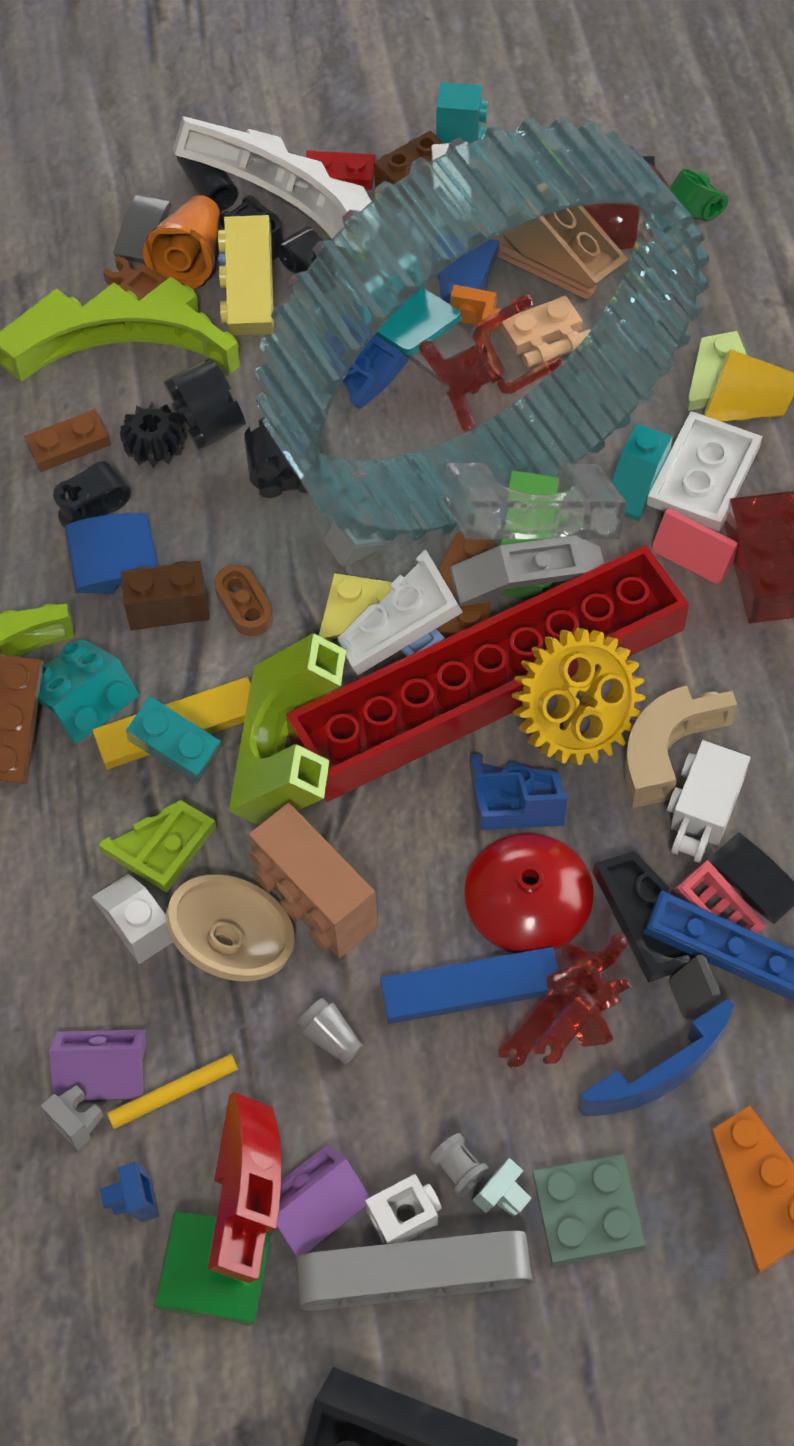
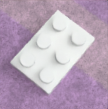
M690 411L648 494L646 505L664 512L668 508L710 529L720 531L761 446L763 436Z

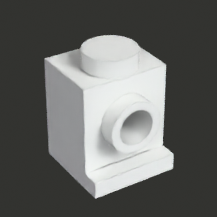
M416 1174L365 1200L367 1214L383 1244L407 1242L437 1226V1211L442 1209L431 1185L428 1183L422 1187ZM403 1209H410L415 1213V1217L405 1222L399 1220L397 1215Z

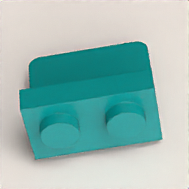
M408 255L355 291L362 325L372 330L376 336L405 355L415 354L462 319L460 310L425 289L420 260L412 255Z
M82 639L68 643L61 649L57 657L43 665L38 702L50 709L67 738L74 744H78L93 732L92 729L100 727L140 695L117 657Z

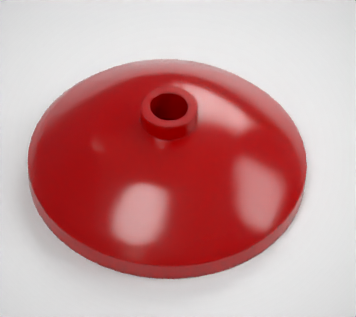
M523 833L501 838L480 852L468 870L465 880L464 899L471 922L486 940L508 952L522 953L550 947L557 950L577 937L590 917L594 899V888L587 866L573 849L549 836ZM531 876L538 882L534 885H527L522 880L525 877Z

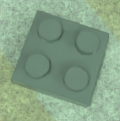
M624 1154L533 1170L532 1176L552 1267L643 1251L645 1249V1240Z

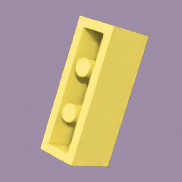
M269 215L224 217L225 230H218L219 252L225 253L226 265L219 266L220 287L226 288L227 301H220L221 323H227L232 335L274 334L272 242Z

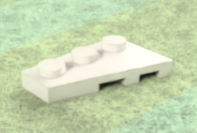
M426 549L416 558L418 564L405 577L399 575L390 584L391 592L379 604H371L337 638L341 647L346 650V657L357 675L463 613Z

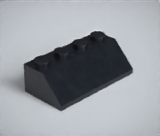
M333 1367L315 1399L303 1446H517L518 1439Z

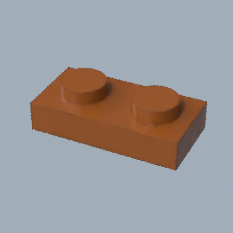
M95 409L24 436L40 472L111 445L109 436Z

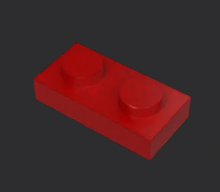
M306 151V158L323 163L330 178L363 186L365 190H372L376 154Z

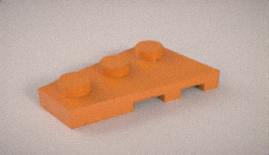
M749 1105L713 1128L711 1137L727 1186L731 1189L739 1214L738 1220L743 1235H746L753 1256L752 1263L758 1276L794 1252V1164Z

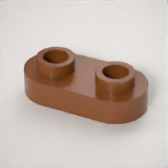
M229 565L222 568L215 576V590L237 631L246 636H258L265 633L273 622L272 608L252 572L242 565ZM233 588H241L237 592L230 591ZM250 617H258V618H259V619L254 620V621H248V620H247V619H249Z

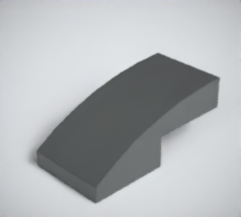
M139 195L134 197L116 241L113 252L116 258L123 257L127 261L145 264L143 258L144 243L149 233L168 217L171 206L170 201Z

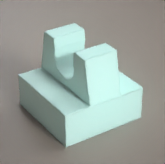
M509 1158L498 1168L472 1201L485 1213L497 1204L509 1215L515 1217L531 1200V1197L515 1182L524 1170Z

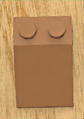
M558 177L525 198L498 226L506 236L507 241L521 255L590 288L594 287L628 260Z

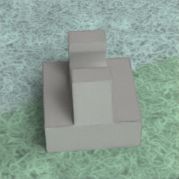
M76 1085L59 1097L54 1093L41 1105V1108L49 1123L78 1152L91 1140L89 1134L101 1120L103 1113L96 1104L92 1105L85 1112L76 1111L77 1105L85 1099L83 1091Z

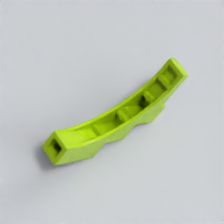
M171 276L141 300L129 290L126 292L113 282L84 306L76 298H69L56 288L0 331V365L21 382L41 368L62 357L88 348L112 343L151 342L188 349L202 354L208 359H213L229 375L240 367L239 345L234 336L227 331H221L212 324L204 313L199 312V300L195 291L188 285H182Z

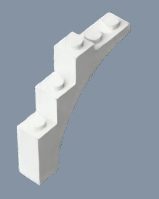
M182 116L173 148L175 155L210 165L255 183L293 204L315 220L329 234L336 246L368 254L371 253L382 220L363 186L330 178L321 161L288 153L281 137L252 129H247L246 133Z

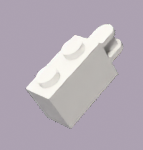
M704 740L701 742L697 755L689 752L681 776L687 778L683 789L675 787L667 811L674 813L670 829L678 831L671 853L678 855L679 851L694 856V861L700 863L708 842L719 846L745 779L750 756Z

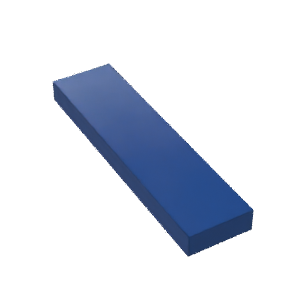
M661 891L659 893L644 934L695 957L703 954L708 963L794 1002V950L667 892Z
M553 947L380 977L388 1024L562 993L563 989Z

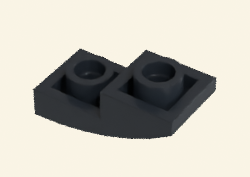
M738 832L708 859L725 880L741 892L744 901L771 923L775 924L794 907V881L770 857Z

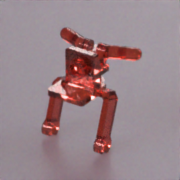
M528 293L515 299L511 305L475 324L470 332L475 345L444 360L431 341L424 340L419 345V351L434 370L440 382H447L450 390L446 393L452 403L462 431L466 435L474 434L477 425L465 394L468 392L475 394L479 392L482 385L491 381L496 383L502 393L513 394L541 377L557 372L566 366L563 358L558 355L513 381L505 383L502 377L505 368L485 331L532 306L534 301Z
M616 933L611 936L603 950L594 952L575 944H566L562 948V956L567 961L572 962V965L564 970L559 969L547 976L546 983L549 993L537 1004L511 1038L501 1044L498 1056L500 1058H508L511 1049H514L516 1055L514 1059L508 1061V1066L519 1067L525 1063L527 1055L532 1049L536 1055L544 1054L546 1046L549 1045L551 1053L543 1058V1063L554 1064L562 1058L564 1049L575 1036H577L583 1047L606 1045L613 1041V1036L601 1011L618 1004L621 1001L619 994L631 988V985L627 978L603 982L600 973L616 964L627 947V938L623 934Z

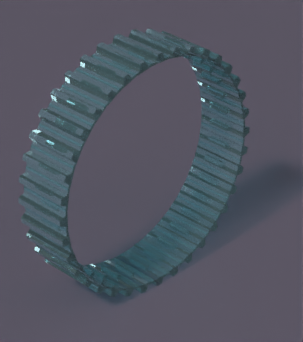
M558 116L549 127H542L532 117L525 118L515 131L504 132L498 124L490 126L481 140L467 145L461 138L453 140L449 143L445 155L431 162L420 157L412 162L410 174L393 185L384 181L375 188V199L361 211L350 209L342 216L344 227L332 240L319 241L312 250L317 258L312 262L308 270L295 273L288 283L294 291L288 303L274 307L271 317L277 324L275 332L262 339L259 347L267 358V363L255 370V379L263 389V392L256 397V403L266 417L262 422L321 513L326 518L332 516L337 526L342 530L353 526L359 536L367 538L374 532L379 531L385 541H393L401 533H408L412 540H420L428 531L438 529L442 535L450 534L461 523L470 521L475 526L483 522L487 514L501 508L505 511L512 470L558 477L560 474L569 476L576 470L578 461L583 459L588 453H598L605 447L604 440L615 429L625 428L632 421L629 415L640 403L652 399L655 395V392L652 390L653 386L661 376L671 373L676 366L672 358L677 349L689 343L692 336L687 331L688 325L701 315L703 309L696 299L699 294L708 288L709 283L700 271L709 263V255L700 246L705 237L693 222L694 218L637 150L632 145L629 146L614 130L605 134L593 121L588 120L577 130L568 117ZM597 203H620L639 206L640 213L636 243L629 266L617 292L601 318L578 347L532 391L478 427L449 441L418 452L374 460L338 459L320 453L322 430L331 403L347 371L380 327L427 281L459 257L484 242L531 219L566 208Z

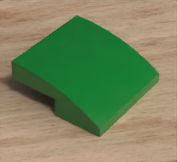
M174 1212L153 1308L196 1318L205 1315L247 1326L254 1324L272 1231L267 1232L265 1235L259 1278L256 1281L246 1283L208 1270L217 1217Z

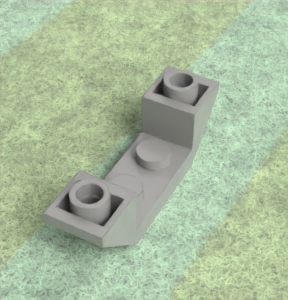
M575 535L500 545L451 566L449 571L457 603L459 606L495 602L505 589L569 581L605 563L600 546Z

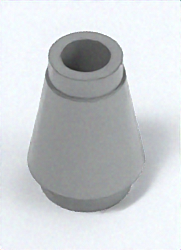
M323 998L319 999L297 1022L304 1030L302 1032L303 1036L336 1059H339L344 1065L351 1061L363 1048V1045L358 1041L357 1036L334 1002L328 1004Z

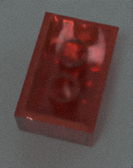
M794 491L730 498L724 527L727 537L738 543L734 567L748 623L794 618Z

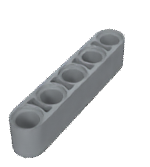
M501 1231L306 1253L296 1258L299 1308L308 1311L516 1289L530 1285L533 1282L527 1234L523 1231Z

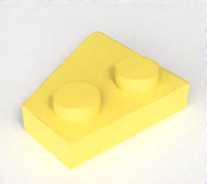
M334 573L319 636L332 642V639L338 638L371 604H379L391 592L390 584L392 582Z

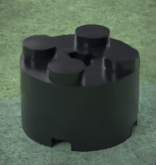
M209 358L163 381L173 401L171 404L174 411L178 412L182 423L186 422L190 428L188 433L198 450L246 425L237 400H233L229 391L231 387L213 359Z
M278 413L258 420L259 427L252 432L250 427L245 431L244 442L249 479L253 486L259 489L260 496L274 498L281 495L282 491L295 489L302 493H312L320 488V480L326 474V462L321 429L316 420L312 419L311 424L303 421L302 414Z

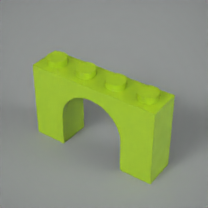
M312 633L254 666L228 812L260 825L288 802L298 811L324 799L330 760L297 744L284 749L288 736L286 713L306 705L341 686L346 655L345 649Z

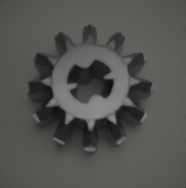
M153 402L146 409L136 405L135 414H125L124 425L120 426V437L123 442L124 452L128 457H134L138 466L149 461V464L154 468L157 461L161 460L169 465L170 455H180L181 445L185 443L184 440L186 439L185 430L182 428V420L178 412L171 413V409H169L167 404L159 409L156 408Z

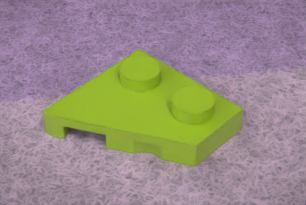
M179 800L162 809L161 813L157 816L146 817L133 824L134 830L112 841L108 837L102 840L98 846L102 854L167 893L217 827L214 819Z

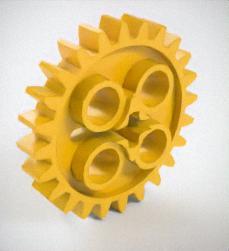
M577 628L573 636L570 631L561 630L560 642L556 638L545 637L547 650L533 647L532 652L536 657L535 662L532 663L524 660L521 662L528 671L527 676H516L514 679L524 686L523 691L512 694V698L523 701V706L514 710L513 714L527 719L520 725L519 730L526 734L532 733L528 743L535 747L541 746L540 753L542 755L551 757L554 754L555 760L564 764L570 758L571 763L582 765L584 756L588 761L597 763L598 750L602 754L611 757L613 755L611 743L614 742L625 746L626 742L621 733L624 730L631 732L633 725L629 722L630 718L639 717L642 713L634 708L635 702L645 700L644 695L635 692V687L644 683V679L632 676V673L639 667V663L625 661L630 654V650L623 647L617 648L618 639L612 637L604 639L603 632L593 630L589 635L588 630ZM577 659L578 671L570 678L568 666L572 660ZM596 664L598 665V670H597V671H595V665H596ZM609 680L611 683L610 692L605 698H602L601 687L605 681ZM577 692L582 696L581 701L576 698ZM556 695L557 707L552 713L548 714L547 702L551 696ZM589 716L590 726L585 733L581 734L580 723L584 717ZM563 722L564 728L560 729V724Z

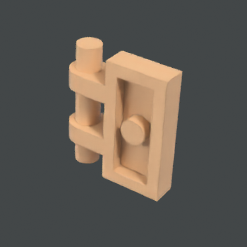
M566 295L500 320L501 332L515 354H522V360L526 368L537 364L543 367L553 363V358L566 353L574 355L583 351L584 346L595 341L590 329L579 332L582 330L583 320Z

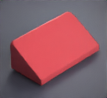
M668 508L664 513L653 541L652 551L715 584H720L733 566L738 543Z

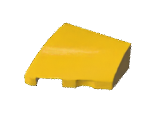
M730 349L726 354L715 388L711 391L703 415L721 422L734 420L742 422L760 417L765 419L782 417L794 396V372Z

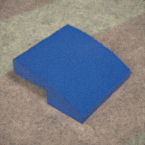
M147 513L104 515L79 520L65 526L64 530L75 593L114 594L117 585H122L121 571L133 570L141 566H158Z

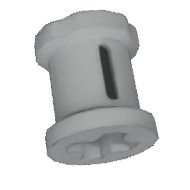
M460 1133L449 1137L439 1145L430 1156V1162L434 1167L440 1166L456 1185L454 1191L459 1197H462L479 1186L488 1176L491 1169L486 1163L480 1164L464 1146L465 1139Z

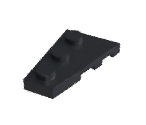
M634 851L595 863L592 872L648 983L677 973L695 958L693 955L644 934L657 896L661 891L669 893L670 887Z

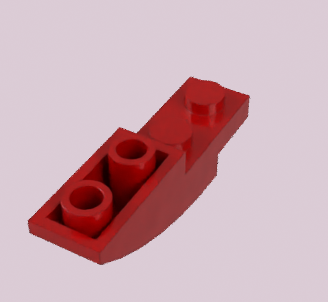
M233 1092L229 1094L214 1182L222 1184L208 1270L250 1283L259 1278L265 1235L277 1227L281 1190L280 1137L276 1117L271 1106Z

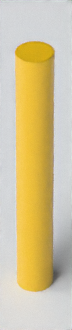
M228 1054L107 1112L113 1129L237 1071L238 1067L232 1054Z

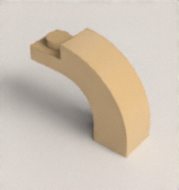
M686 685L661 695L643 710L630 733L624 764L625 787L632 808L671 799L677 780L668 756L669 748L684 736L732 725L737 708L733 691L724 693L707 692L696 699H692Z

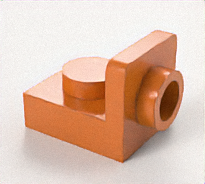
M453 285L450 305L460 310L462 318L460 322L480 325L481 342L488 343L492 330L498 331L502 316V309L496 308L497 292Z

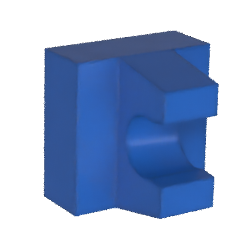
M136 1162L118 1167L120 1181L100 1189L103 1207L105 1209L112 1208L115 1215L128 1213L140 1222L159 1217L151 1174Z

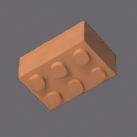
M289 802L248 834L252 850L249 856L255 865L253 875L256 881L265 891L270 892L273 889L282 899L280 901L281 906L289 917L295 922L301 919L311 929L308 933L313 942L322 951L325 952L330 949L340 959L378 928L376 891Z

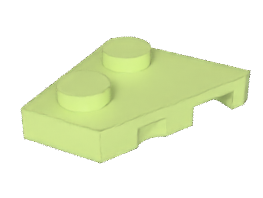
M737 331L701 338L688 397V411L706 407L711 391L715 388L726 354L730 349L747 355Z

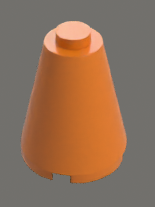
M203 195L193 196L155 227L147 236L143 246V258L146 266L168 279L171 276L182 285H188L192 289L201 286L210 277L214 269L220 221L218 205L209 197Z

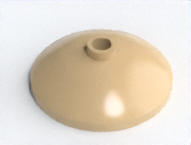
M203 875L190 879L179 886L174 892L167 907L166 926L171 940L192 964L213 976L232 981L265 979L281 970L293 951L295 932L289 915L272 895L246 880L228 875Z

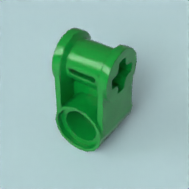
M682 168L661 200L666 207L679 216L695 217L708 221L716 218L725 210L729 198L723 191L716 190L710 184V177L704 172L700 173L688 168Z

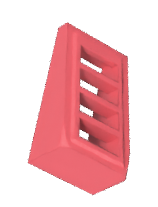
M709 860L699 865L670 891L671 895L717 916L729 906L734 912L726 920L737 923L742 918L747 923L744 928L757 934L767 926ZM703 882L708 888L697 897L692 890ZM716 894L721 900L709 910L704 903Z

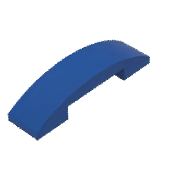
M728 998L694 1020L687 1037L692 1044L632 1083L628 1084L619 1070L581 1093L578 1110L583 1116L615 1114L643 1106L678 1087L702 1066L717 1047L734 1007L733 1003Z

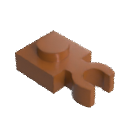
M123 257L115 259L119 272H111L106 268L103 270L104 279L108 285L114 282L126 292L128 290L133 292L139 300L167 280V278L143 264H140L133 270L130 268L129 262Z

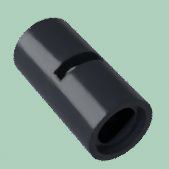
M177 156L178 163L199 195L212 199L218 205L220 212L230 208L235 203L238 197V190L226 171Z

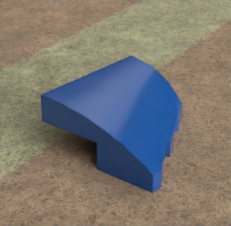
M464 235L434 238L433 253H435L436 272L440 283L441 299L450 304L453 285L487 290L488 276L499 253L500 241Z
M346 314L324 342L329 356L336 364V371L340 379L345 383L351 396L349 398L351 403L358 409L363 408L381 393L409 360L404 353L377 337L372 330Z
M470 754L469 763L474 799L481 830L559 826L565 824L567 796L558 772L545 769H530L523 764L511 761L508 762L507 767L500 768L483 764V755Z

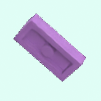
M146 1029L56 1032L49 1050L52 1093L59 1097L77 1085L85 1095L84 1100L136 1099L143 1096L142 1060L147 1047Z
M329 1144L281 1180L276 1228L297 1257L309 1252L366 1206L365 1200L370 1198L347 1159Z

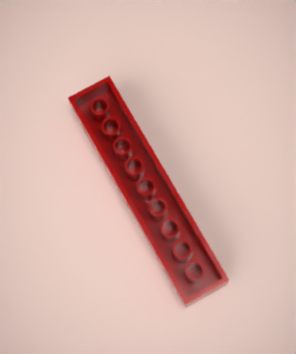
M644 545L286 713L289 739L293 745L297 744L330 760L324 794L325 801L329 802L485 727L523 706V701L512 698L513 693L523 691L524 687L514 679L516 676H527L528 671L521 662L523 660L535 662L536 657L532 652L533 647L547 650L545 637H553L560 642L561 630L570 631L573 636L577 628L588 630L589 635L595 630L603 632L604 639L607 637L618 639L617 648L629 649L630 654L628 657L683 631L685 629L689 603L648 546ZM577 659L572 660L568 666L570 678L578 671ZM597 664L595 665V671L598 670Z

